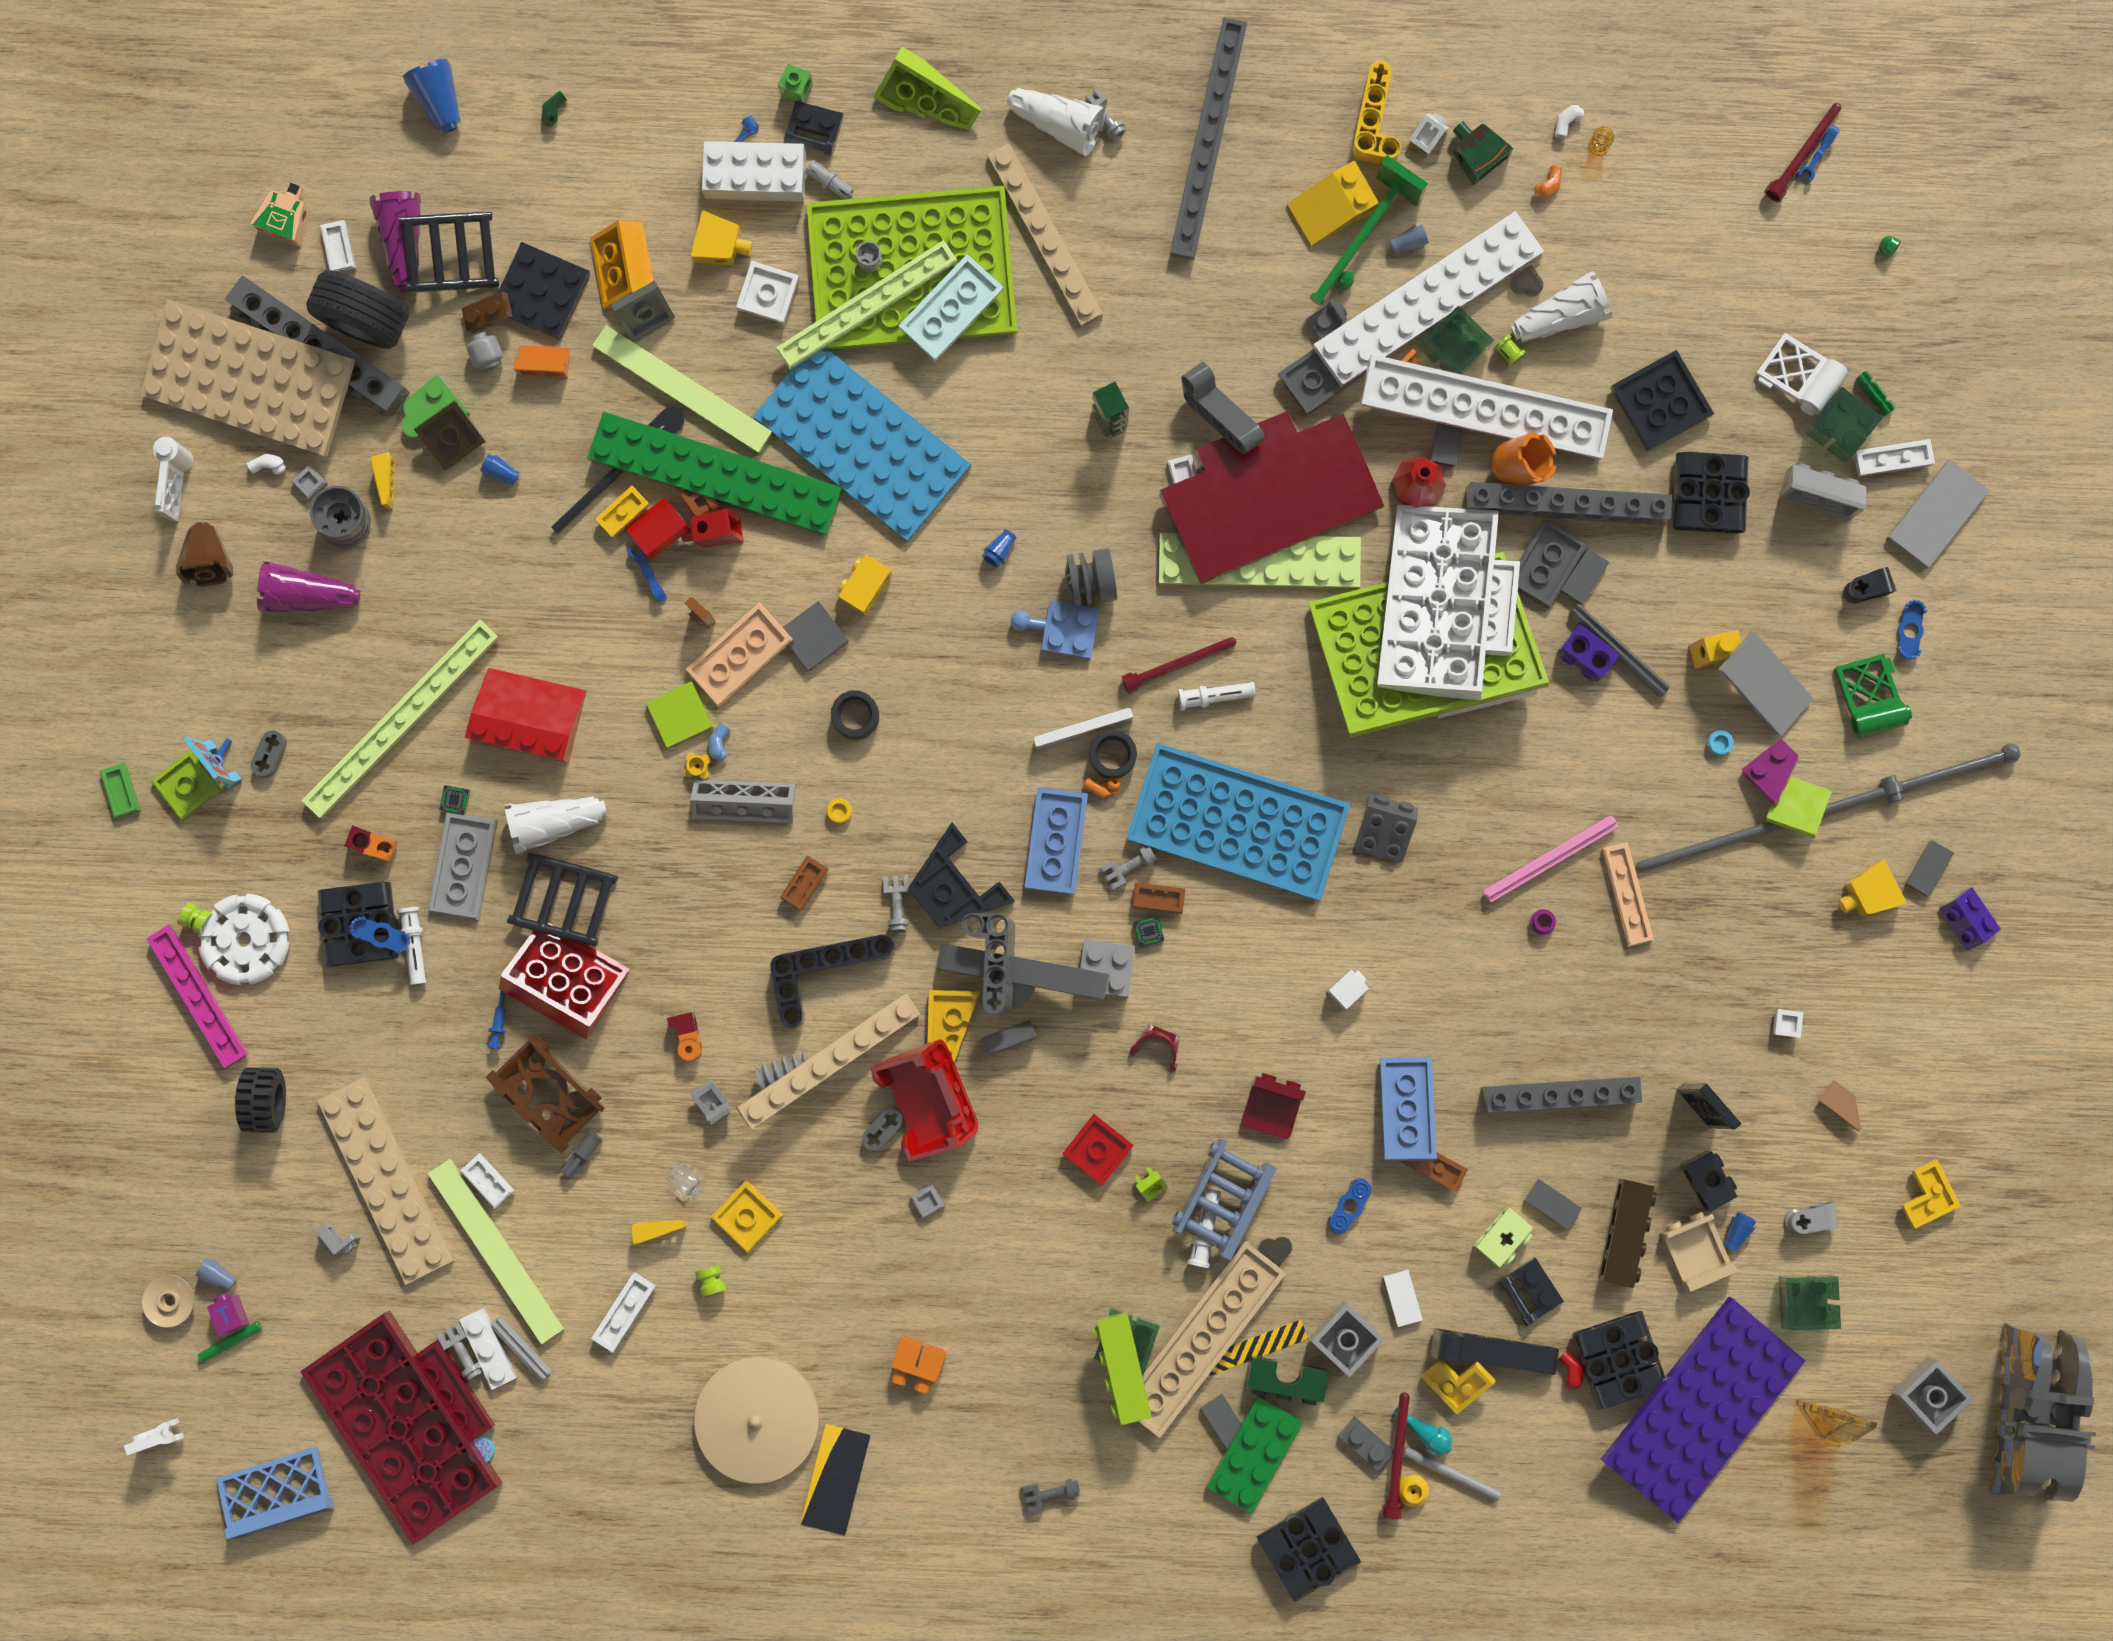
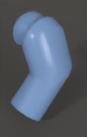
M723 723L718 725L708 739L709 755L717 761H723L727 757V751L723 749L722 741L731 730Z

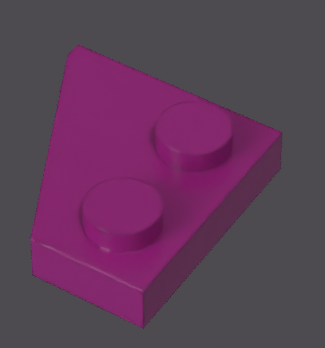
M1779 739L1742 769V774L1774 806H1777L1781 794L1788 784L1790 774L1798 762V754L1782 739Z

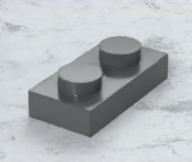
M1355 1416L1338 1435L1377 1471L1381 1469L1393 1454V1449Z

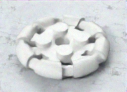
M236 894L224 898L214 905L215 908L211 912L213 914L206 919L201 929V935H198L201 939V947H198L204 965L208 970L212 969L217 974V978L233 985H241L247 982L252 985L269 978L274 974L273 970L278 965H282L290 942H287L289 927L283 913L279 909L276 910L271 905V901L254 894H246V896L241 897ZM246 906L247 914H240V907ZM264 913L269 917L266 922L260 919ZM222 915H225L228 920L222 925L217 920ZM247 932L251 937L249 945L242 947L239 944V936ZM269 933H277V942L270 943ZM211 937H217L216 943L218 946H211ZM268 954L270 960L265 964L261 960ZM223 957L230 961L226 966L220 963ZM249 964V971L242 973V965Z

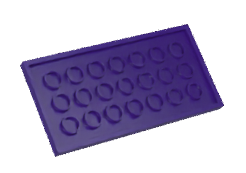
M1729 1296L1600 1459L1671 1519L1679 1523L1802 1367L1805 1360Z

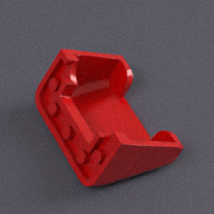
M939 1039L876 1063L870 1068L873 1081L882 1088L890 1086L908 1129V1132L904 1134L901 1141V1148L909 1162L958 1149L978 1132L979 1126L976 1114L950 1051L943 1040Z

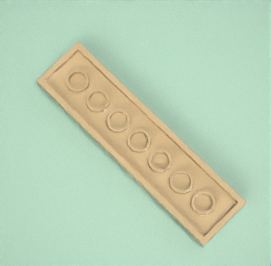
M362 1077L317 1100L405 1285L453 1262L450 1251L366 1077Z
M1246 1241L1243 1242L1233 1255L1231 1261L1226 1264L1142 1374L1152 1418L1139 1422L1159 1438L1164 1434L1286 1274V1272Z

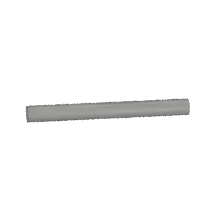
M1406 1447L1404 1450V1457L1496 1501L1499 1500L1501 1491L1409 1447Z

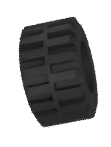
M246 1067L240 1075L235 1094V1115L238 1126L242 1132H277L282 1123L286 1106V1085L282 1071L279 1068Z

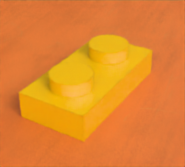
M631 486L595 520L614 539L626 526L643 513L650 504Z

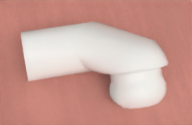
M1571 105L1561 112L1557 117L1555 137L1559 139L1567 138L1569 124L1572 121L1582 120L1584 110L1578 105Z
M264 454L247 463L252 474L268 468L272 469L275 475H279L286 469L283 460L271 454Z

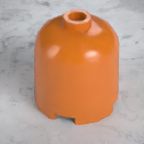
M1530 432L1500 444L1492 456V469L1495 477L1502 484L1531 485L1550 479L1556 470V465L1553 466L1552 456L1556 454V451L1546 435Z

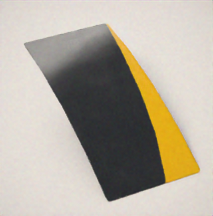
M829 1424L825 1425L801 1524L842 1535L846 1534L870 1440L869 1434Z

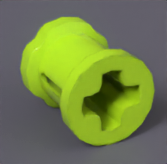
M1510 334L1505 336L1493 348L1495 352H1499L1508 362L1507 366L1509 368L1526 354L1525 350H1520L1511 340Z

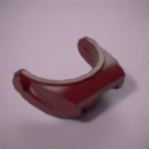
M1150 1024L1141 1037L1132 1045L1129 1053L1134 1057L1139 1044L1146 1039H1162L1169 1044L1173 1053V1061L1169 1072H1175L1178 1066L1175 1062L1180 1036Z

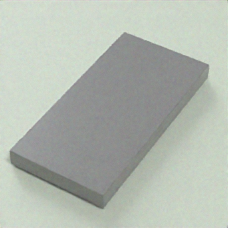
M1949 459L1888 535L1887 539L1927 569L1990 490Z
M1750 631L1718 669L1774 733L1779 736L1784 734L1814 699L1756 632Z
M446 812L428 912L480 920L497 829V820Z

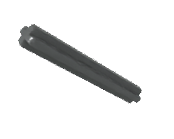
M1577 604L1570 611L1569 614L1573 619L1620 654L1617 659L1655 694L1661 697L1669 690L1670 687L1584 607Z

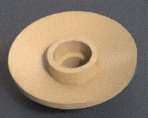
M165 1275L154 1279L146 1287L142 1297V1308L146 1317L153 1324L160 1327H174L183 1323L190 1316L194 1307V1294L190 1285L184 1279L174 1275ZM169 1296H173L175 1299L173 1305H170L167 1301Z

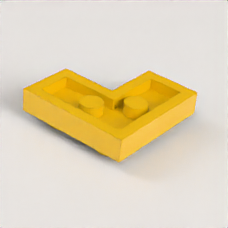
M1937 1159L1911 1170L1923 1194L1901 1204V1207L1913 1229L1961 1207Z
M1437 1360L1421 1375V1378L1456 1414H1459L1495 1383V1379L1478 1361L1458 1376L1445 1361Z

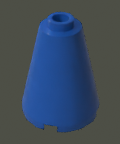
M439 59L428 62V66L420 68V66L406 72L402 77L404 83L436 129L448 133L458 128L457 124L461 120L451 64H449L448 59Z

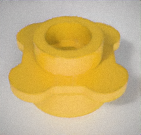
M689 753L686 756L687 768L684 770V774L688 778L698 776L701 779L708 778V764L711 762V758L706 754L700 756Z

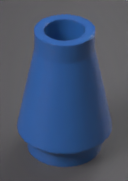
M488 454L480 469V472L484 473L485 477L511 485L515 484L520 474L519 471L512 468L496 454L495 456Z
M1005 529L1002 534L984 548L983 559L996 568L1001 564L1003 565L1014 541L1017 539L1011 531Z
M1737 1211L1736 1215L1732 1216L1726 1241L1723 1245L1738 1252L1742 1244L1756 1229L1754 1227L1756 1220Z

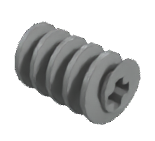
M802 1051L800 1060L795 1054H792L791 1062H788L785 1056H783L781 1065L775 1059H772L770 1068L765 1061L762 1062L761 1070L755 1066L760 1089L763 1090L806 1061L808 1057L805 1051Z

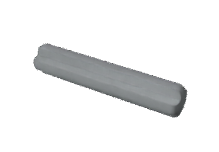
M498 1318L491 1325L492 1329L539 1380L542 1381L550 1375L551 1369L504 1318Z

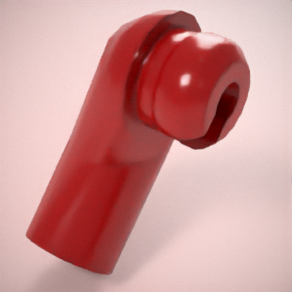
M1566 1350L1558 1360L1567 1368L1565 1386L1573 1391L1581 1387L1584 1369Z

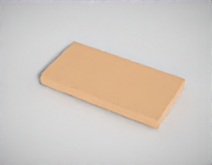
M759 602L685 670L717 707H721L793 641V638Z

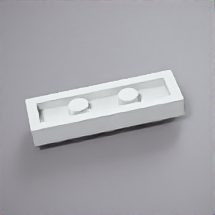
M1930 439L1856 450L1854 452L1858 477L1935 464Z
M633 1272L591 1339L613 1353L656 1285L638 1273Z
M485 1307L460 1319L459 1321L491 1389L493 1390L517 1378L497 1333L491 1327L492 1322Z

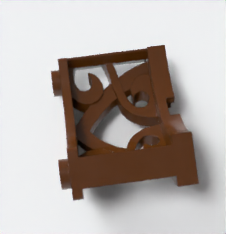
M529 1034L526 1037L528 1041L497 1072L492 1070L486 1076V1079L503 1098L505 1097L514 1105L512 1108L527 1123L530 1121L547 1142L560 1153H563L569 1147L567 1143L599 1111L602 1112L605 1109L600 1103L602 1097L593 1088L587 1090L550 1053L549 1049L551 1046L542 1037L536 1039ZM537 1051L540 1056L539 1062L533 1063L532 1058H530L528 1064L531 1070L526 1071L523 1063ZM547 1061L555 1070L544 1069ZM519 1068L520 1073L511 1076ZM532 1078H551L557 1080L559 1107L553 1104H540L534 1108L529 1106L534 1095ZM525 1080L528 1092L525 1095H520L519 1088L525 1087L521 1081ZM567 1082L570 1083L577 1091L569 1093ZM580 1097L586 1100L589 1106L578 1117H575L568 1113V1109H581L582 1107H578L575 1104V1100ZM545 1109H551L557 1112V1116L550 1113V1119L546 1120L543 1118L542 1113ZM566 1118L572 1120L573 1122L560 1134Z

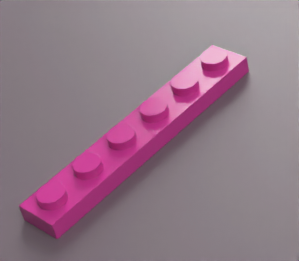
M167 925L146 938L222 1066L228 1068L248 1056V1052L172 926Z

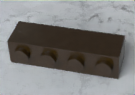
M1619 1179L1599 1280L1634 1288L1635 1283L1639 1282L1641 1276V1268H1638L1640 1257L1643 1258L1646 1252V1243L1643 1242L1645 1232H1649L1651 1227V1217H1648L1650 1207H1654L1657 1193L1654 1192V1186Z

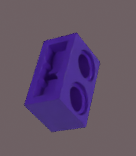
M1581 624L1572 631L1557 651L1561 654L1560 658L1565 663L1571 666L1573 664L1582 670L1581 674L1590 681L1596 680L1597 682L1604 677L1620 656L1617 651ZM1576 641L1582 645V653H1576L1572 650V642ZM1592 657H1599L1603 662V667L1600 669L1595 668L1592 664Z

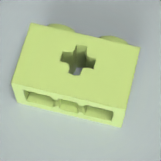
M1505 1207L1473 1246L1496 1266L1501 1267L1503 1264L1507 1266L1516 1255L1513 1253L1519 1245L1524 1246L1532 1237L1530 1231L1533 1227L1510 1207ZM1502 1233L1506 1235L1510 1233L1507 1237L1510 1240L1508 1244L1501 1243L1502 1238L1500 1235Z

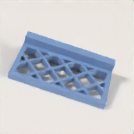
M318 1447L216 1478L227 1526L224 1529L226 1539L236 1540L335 1508L333 1499L329 1497ZM312 1455L314 1466L310 1473L298 1466L304 1457ZM283 1463L291 1467L285 1481L273 1475L277 1467ZM258 1471L266 1475L260 1489L248 1483L253 1474ZM295 1471L307 1476L300 1490L289 1484ZM247 1475L244 1480L241 1479V1478H239V1477H242V1476ZM271 1478L282 1484L275 1498L264 1492ZM235 1479L242 1483L235 1496L227 1493L226 1481ZM311 1479L319 1483L320 1495L311 1497L304 1493ZM246 1486L257 1492L250 1506L239 1500ZM286 1487L297 1493L293 1502L288 1505L279 1501ZM261 1495L272 1501L268 1510L263 1513L254 1508ZM301 1496L306 1498L304 1500L299 1501ZM236 1503L247 1508L241 1520L233 1521L232 1510ZM276 1504L282 1506V1507H279V1508L274 1509L275 1506H276Z

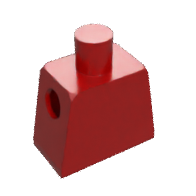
M728 509L693 516L690 519L691 526H688L690 530L681 537L684 543L694 541L702 547L744 542L741 517Z

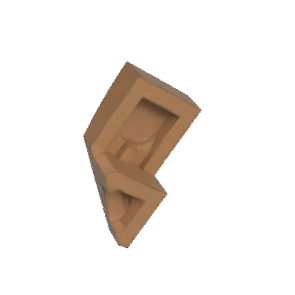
M1833 1080L1820 1096L1818 1102L1859 1132L1861 1125L1856 1096Z

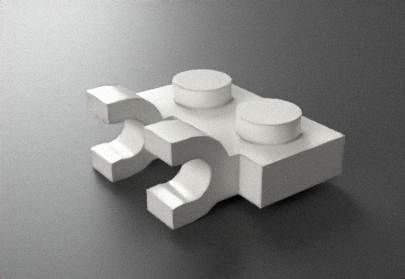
M178 1418L162 1423L156 1429L131 1437L132 1443L124 1445L126 1455L158 1444H169L184 1438L183 1433L175 1435L171 1432V1427L179 1423Z

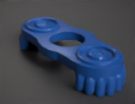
M1920 600L1909 601L1905 604L1901 623L1898 627V653L1906 660L1916 659L1922 652V650H1919L1920 639L1924 633L1922 626L1923 614L1927 610L1924 603L1920 602ZM1907 624L1916 626L1918 633L1914 638H1909L1904 634V627Z
M358 917L351 922L350 932L356 939L366 940L379 948L385 947L394 950L395 953H402L409 948L410 937L405 931L394 929L387 923H377L368 920L365 917ZM378 928L387 929L389 937L385 942L380 943L376 941L374 933Z
M1361 1178L1351 1181L1350 1188L1339 1199L1336 1210L1332 1216L1328 1217L1327 1223L1331 1231L1338 1234L1345 1233L1354 1219L1362 1213L1363 1205L1371 1195L1372 1190L1368 1181ZM1347 1199H1354L1358 1204L1357 1210L1352 1214L1346 1213L1343 1209V1203Z

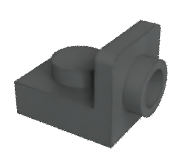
M1332 299L1328 302L1327 306L1308 317L1306 322L1317 338L1321 340L1346 323L1347 312L1341 303L1337 304Z

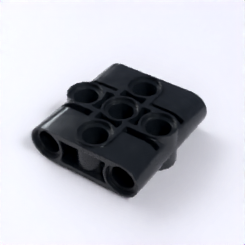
M1703 452L1676 453L1675 484L1672 489V498L1674 500L1673 529L1730 534L1746 532L1747 499L1750 495V488L1748 486L1749 457L1745 455ZM1707 463L1714 464L1717 472H1709L1706 466ZM1680 487H1688L1691 495L1684 496L1681 493ZM1706 488H1712L1716 493V497L1711 498L1707 496ZM1731 489L1738 490L1741 494V499L1733 498ZM1705 512L1713 514L1715 518L1714 523H1710L1705 519Z
M376 882L317 891L320 911L318 929L322 935L325 967L399 958V954L395 953L394 950L385 947L379 948L366 940L356 939L350 932V925L354 919L365 917L378 923L379 918L384 914L388 916V924L396 929L398 919L394 914L391 882ZM358 892L361 897L360 902L353 906L351 897L354 893ZM386 906H388V908L371 910V908H378V907H386ZM342 912V914H334V915H327V916H326V914H329V913ZM335 920L338 929L334 934H330L328 925ZM378 928L374 935L388 933L385 928ZM389 935L374 937L376 941L382 943L388 939ZM344 938H345V940H342V941L328 942V940L344 939ZM359 943H364L366 951L362 956H358L356 953V947Z
M1643 1311L1629 1313L1572 1333L1584 1369L1583 1373L1587 1377L1594 1401L1599 1410L1651 1394L1665 1378L1658 1357L1659 1351L1653 1342ZM1611 1328H1615L1617 1338L1612 1342H1608L1606 1332ZM1648 1345L1650 1354L1642 1359L1639 1356V1350L1642 1346ZM1619 1353H1623L1626 1361L1624 1365L1617 1367L1614 1362L1615 1357ZM1599 1361L1601 1371L1596 1375H1592L1590 1366L1592 1363ZM1632 1378L1634 1387L1626 1392L1623 1389V1383L1626 1379Z
M1323 1496L1296 1513L1288 1514L1284 1520L1256 1536L1294 1603L1318 1588L1330 1585L1335 1578L1362 1563ZM1303 1513L1307 1514L1309 1520L1315 1528L1314 1530L1311 1531L1309 1525L1307 1524L1306 1520L1302 1515ZM1294 1520L1302 1522L1301 1530L1296 1533L1289 1531V1524ZM1280 1527L1284 1529L1291 1544H1287L1285 1538L1279 1530ZM1329 1530L1338 1532V1537L1333 1542H1327L1324 1539L1326 1532ZM1312 1543L1316 1546V1550L1312 1555H1304L1302 1553V1548L1305 1544ZM1328 1554L1331 1555L1333 1561L1338 1567L1339 1570L1337 1572H1335L1333 1566L1328 1560ZM1284 1557H1291L1293 1559V1565L1288 1569L1280 1567V1561ZM1321 1566L1329 1568V1573L1325 1578H1318L1315 1575L1316 1570ZM1306 1568L1315 1583L1314 1586L1311 1585L1303 1569Z

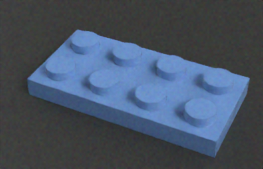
M1037 788L1025 880L1026 889L1075 895L1087 793Z
M1432 1057L1380 1058L1384 1161L1436 1160Z

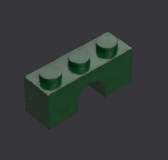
M1116 381L1092 393V399L1095 403L1092 405V412L1105 437L1109 435L1115 437L1126 430L1125 427L1128 426L1129 406Z
M1250 1356L1245 1386L1247 1389H1251V1394L1266 1396V1392L1276 1394L1277 1399L1291 1401L1292 1397L1302 1398L1301 1403L1317 1406V1401L1324 1402L1329 1375L1327 1369L1301 1364L1298 1378L1293 1382L1286 1383L1280 1381L1277 1377L1278 1362L1276 1359Z

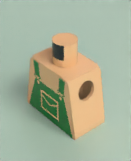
M289 183L285 195L271 191L250 224L260 233L301 248L310 213L307 205L300 201L304 189L294 183Z

